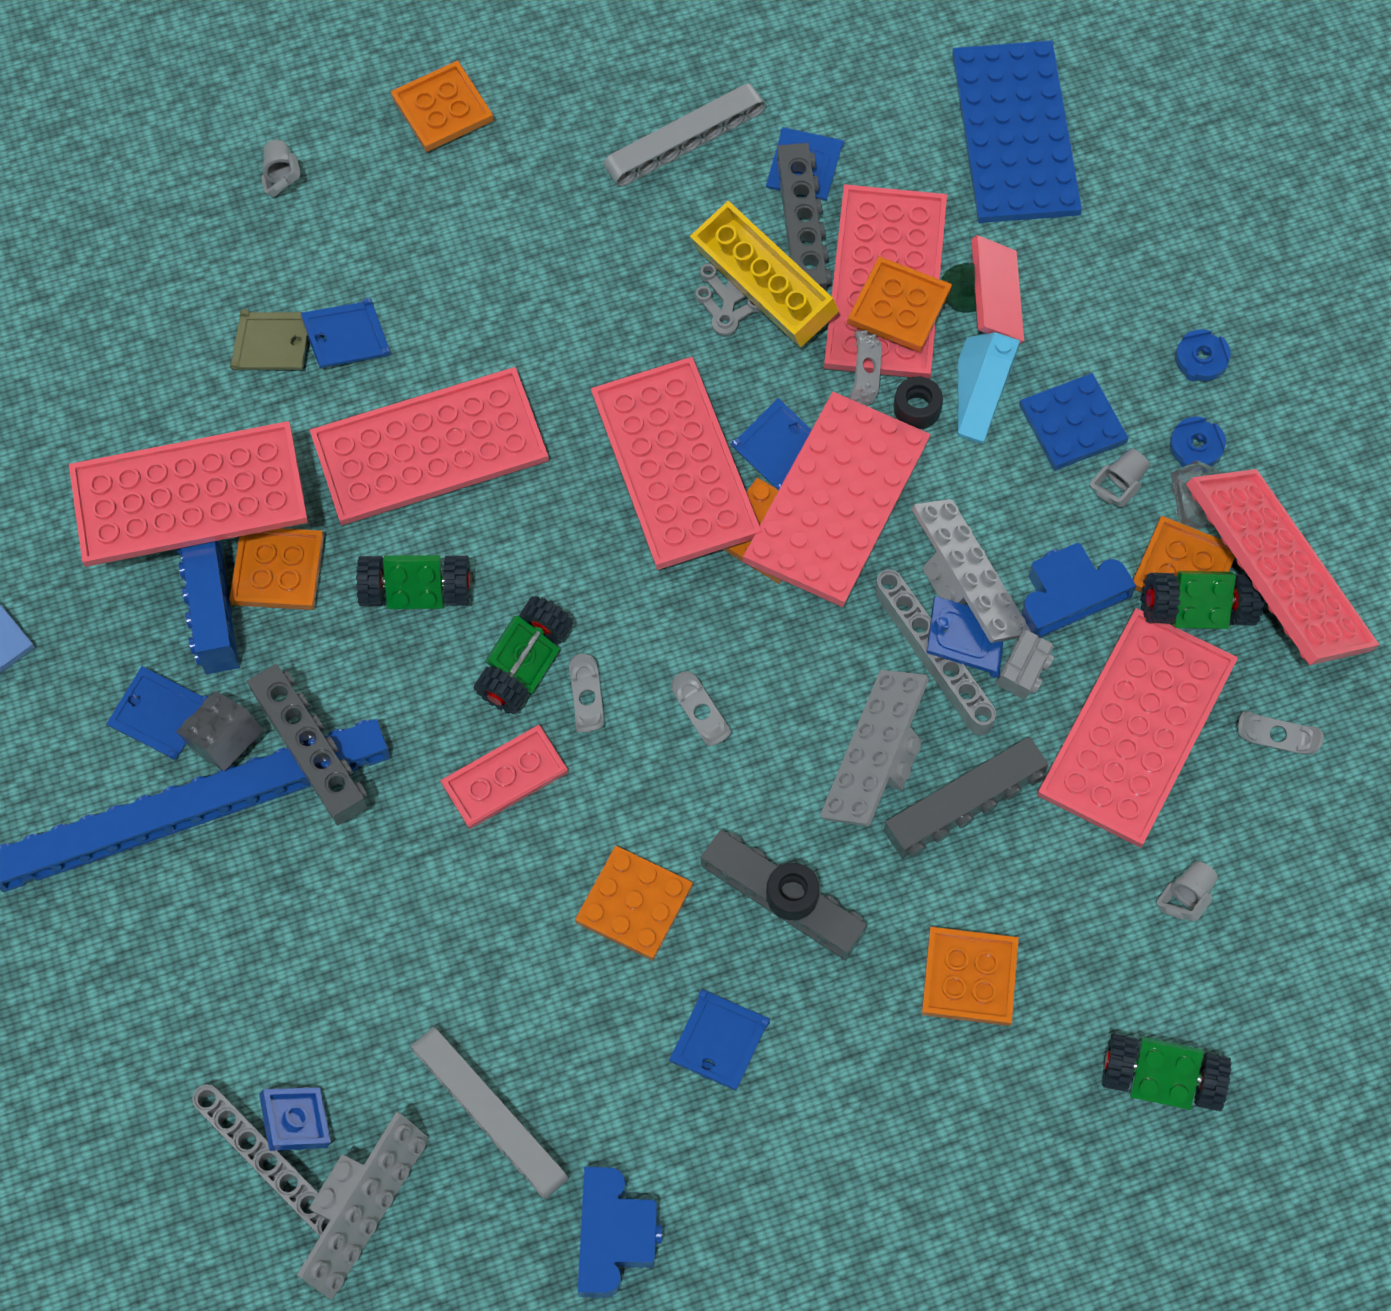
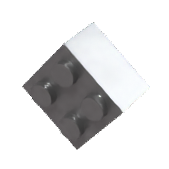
M215 691L192 716L184 721L183 725L176 732L195 754L225 771L264 730L246 708Z

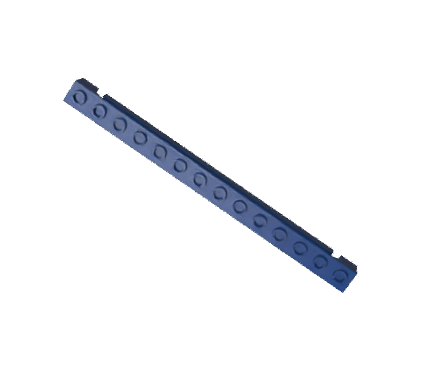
M377 719L362 720L354 727L345 730L336 729L331 731L328 736H325V738L329 736L332 738L338 748V751L335 753L339 761L345 759L352 772L357 771V767L366 764L371 766L390 759ZM308 739L303 743V746H311L316 740ZM288 748L278 749L267 757H255L249 759L246 764L237 767L230 766L225 771L220 770L217 774L208 777H196L191 780V783L167 787L162 793L153 796H141L133 803L112 806L104 813L85 815L79 821L69 825L59 824L54 826L51 831L27 835L22 841L13 844H1L0 890L4 893L25 886V882L34 879L39 881L311 787V784ZM323 761L317 768L325 769L330 765V762Z

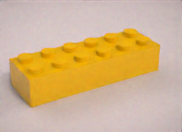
M730 201L721 206L690 235L696 249L800 348L839 312L834 298Z

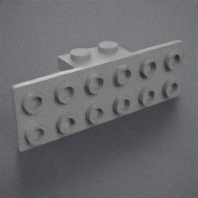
M948 499L914 504L911 509L936 550L934 556L922 569L937 595L960 604L967 602L991 643L1015 639L1020 636L1023 630L1030 631L1024 617L1019 612L1011 595L1007 592L953 500Z
M887 670L879 672L820 814L823 820L868 827L872 822L887 783L893 789L903 790L906 780L910 776L916 755L921 748L922 740L910 725L929 681L926 675Z
M397 1112L364 1165L341 1155L309 1207L315 1214L329 1220V1223L297 1276L330 1300L334 1298L337 1291L342 1287L346 1276L354 1263L359 1259L361 1251L369 1238L374 1234L378 1223L386 1210L391 1206L393 1198L402 1183L407 1179L410 1170L419 1155L424 1151L425 1145L429 1140L421 1130L402 1114Z

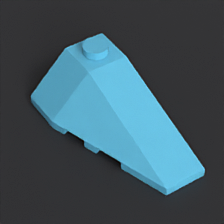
M996 332L966 338L958 359V436L984 444L1017 357L1020 340Z

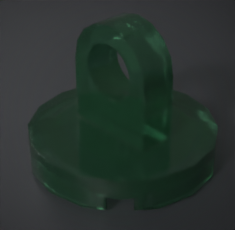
M974 262L954 265L946 270L941 278L942 281L952 284L945 304L948 303V305L952 306L951 309L957 312H975L977 308Z

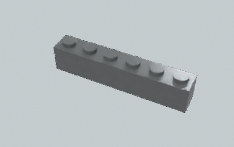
M1027 737L885 821L883 831L902 859L909 855L915 857L926 849L925 845L932 841L938 843L948 837L950 830L957 826L964 828L974 820V816L981 812L987 814L998 806L997 802L1004 798L1010 800L1021 793V788L1029 783L1033 786L1041 782L1046 777L1045 773L1049 763L1031 738Z
M720 830L702 854L701 867L776 915L770 910L766 901V886L770 874L781 864L777 863L774 865L767 860L766 855L756 848L751 850L743 845V841L734 833L729 832L726 834ZM789 882L783 885L781 894L789 901H798L803 897L804 889L798 883ZM820 894L815 910L807 917L800 920L780 918L845 961H847L865 935L867 927L864 919L859 914L853 911L848 913L839 907L840 904L834 898L828 895L824 897Z

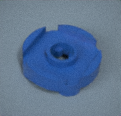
M1205 329L1191 331L1183 337L1178 345L1175 358L1179 369L1188 380L1210 381L1225 373L1231 357V351L1223 337L1219 336L1218 338L1211 334L1212 331ZM1199 351L1209 354V357L1207 359L1199 358Z
M1189 417L1182 420L1173 431L1170 440V449L1174 458L1179 461L1182 468L1187 470L1212 467L1220 461L1226 445L1225 434L1220 426L1216 423L1213 425L1207 422L1206 418ZM1197 438L1199 442H1204L1202 447H1195L1192 444L1194 439Z

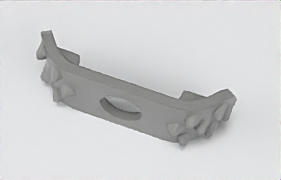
M856 330L854 335L857 339L856 346L858 347L855 383H853L849 399L868 406L875 400L879 390L882 344L876 337V334H870L867 330ZM865 358L873 362L874 370L872 373H867L863 368Z
M578 654L572 657L569 662L576 719L575 728L576 732L591 733L592 730H599L604 725L600 677L596 660L591 655ZM586 691H591L595 694V701L591 705L580 703V697Z
M689 671L676 675L671 682V689L707 746H714L722 743L730 735L731 730L698 678ZM700 705H706L710 708V715L704 720H699L694 715L695 709Z
M1250 711L1243 712L1239 719L1238 731L1240 737L1254 744L1303 755L1315 754L1323 744V731L1318 727L1303 726L1268 718ZM1273 727H1281L1285 730L1286 739L1283 742H1275L1271 739L1270 730Z

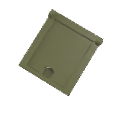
M242 309L240 311L230 368L232 370H302L305 352L308 347V335L301 318L302 312H249L246 309ZM296 337L297 339L293 342L292 345L291 342Z

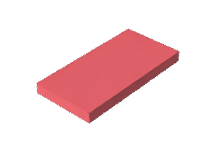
M976 235L971 239L978 330L987 334L996 332L1018 339L1021 344L1024 342L1017 251Z
M537 725L443 778L440 782L470 830L568 774V769L540 725Z

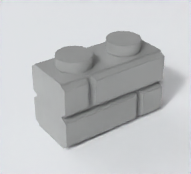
M1023 630L1000 676L995 682L996 685L1006 691H1011L1012 694L1021 699H1026L1031 692L1035 694L1043 681L1039 677L1042 669L1047 671L1054 659V656L1050 654L1054 645L1028 630Z

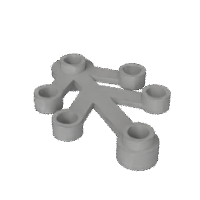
M705 264L701 267V279L708 282L721 298L723 307L721 310L711 299V290L707 286L697 288L696 301L703 304L712 315L713 330L720 336H730L736 331L738 321L753 312L756 313L761 310L756 305H752V302L748 299L746 305L733 311L734 304L746 296L729 280L726 288L716 276V268L712 264ZM711 271L712 274L706 275L704 272ZM701 293H706L708 296L701 297L699 295ZM721 321H729V323L723 324Z

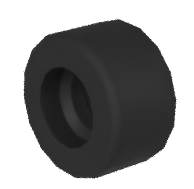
M917 376L904 380L897 387L893 407L896 418L918 429L932 426L939 419L942 410V391L937 383L926 377ZM921 398L928 402V406L916 408L911 406L908 400Z
M786 863L778 866L770 874L766 886V901L770 910L778 917L785 920H800L815 910L819 900V881L811 869L799 863ZM789 882L800 884L804 889L803 897L798 901L785 899L781 894L783 885Z

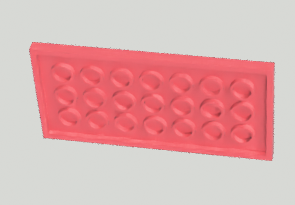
M844 184L832 297L839 312L829 321L824 369L856 372L858 346H856L857 339L854 334L856 330H864L847 324V319L879 256L940 279L947 194ZM935 324L921 352L876 335L882 344L880 374L903 377L922 376L930 379ZM865 358L863 368L867 373L873 372L874 365L870 359Z
M693 357L591 388L593 399L657 570L750 541L755 534L761 533L760 526Z
M516 367L310 429L341 526L549 461L545 445Z
M832 392L760 525L761 533H757L753 537L743 556L742 562L844 607L931 434Z
M289 421L69 464L81 557L85 567L308 523Z
M1257 469L1193 477L1186 483L1193 499L1200 504L1206 513L1208 521L1215 526L1222 536L1223 543L1235 555L1238 565L1248 574L1252 580L1253 587L1261 593L1268 604L1269 610L1276 615L1284 627V632L1293 640L1299 649L1301 657L1309 665L1371 652L1380 645Z
M1136 608L1041 785L1037 796L1142 848L1238 657L1170 624L1149 623L1144 618V612Z

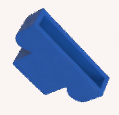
M1075 543L1061 550L1053 549L1046 553L1043 558L1032 563L1029 579L1036 591L1026 597L1022 616L1030 631L1040 638L1131 598L1136 584L1126 567L1118 560H1105L1101 563L1099 569L1096 570L1080 543Z
M584 1167L578 1276L579 1297L608 1298L618 1293L622 1284L620 1271L617 1267H654L656 1244H662V1225H657L656 1202L654 1200L622 1199L626 1192L625 1180L622 1173L615 1168Z

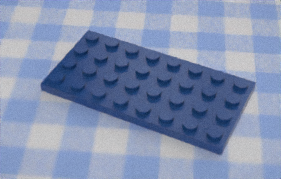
M1053 41L953 48L952 57L978 223L1081 216L1082 207Z

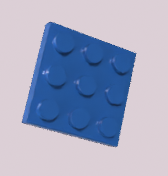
M1093 373L1020 400L1019 406L1054 471L1128 442L1129 438Z

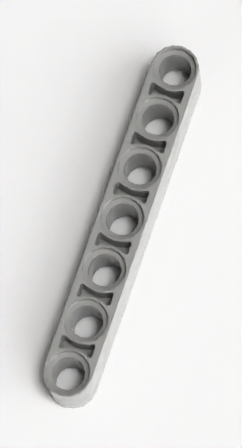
M751 84L742 85L612 153L605 159L603 166L617 186H625L757 117L764 111L766 103Z
M894 570L882 571L877 577L875 590L877 599L970 731L976 735L988 734L992 730L996 718L994 706L964 664L926 653L931 621L930 616L898 572ZM885 584H891V585H893L895 588H894V589H885V588L883 587V585H885ZM905 605L909 607L910 610L902 611L898 608V606ZM921 627L925 632L917 633L913 628ZM953 671L957 676L948 677L944 672ZM968 693L973 698L969 700L963 699L959 694ZM975 716H986L988 721L980 722Z
M435 1027L430 1028L410 1046L422 1063L543 1199L546 1200L569 1179L559 1165Z
M202 1085L197 1088L192 1100L200 1114L320 1237L329 1220L315 1213H304V1206L309 1201L314 1200L318 1192L278 1151H269L268 1141L214 1086ZM211 1095L216 1097L212 1106L202 1107L203 1100ZM227 1117H236L235 1124L231 1128H222L223 1121ZM255 1137L256 1144L253 1148L248 1150L242 1148L243 1142L247 1138ZM269 1158H276L277 1164L275 1168L270 1171H264V1162ZM290 1179H296L298 1182L296 1189L292 1192H284V1184Z

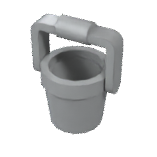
M273 140L265 144L263 147V175L261 178L264 192L271 197H275L299 178L300 169L296 155L290 153L285 142Z
M1130 448L1114 463L1105 465L1090 482V486L1097 497L1109 504L1113 503L1118 507H1123L1138 492L1141 487L1139 481L1151 465L1144 455ZM1107 476L1116 486L1125 491L1120 498L1104 487H1099Z
M1193 862L1179 878H1176L1174 883H1170L1158 898L1157 905L1159 910L1168 916L1178 919L1197 921L1212 901V894L1210 893L1218 880L1215 870L1203 862ZM1174 895L1179 902L1193 910H1186V908L1167 903Z

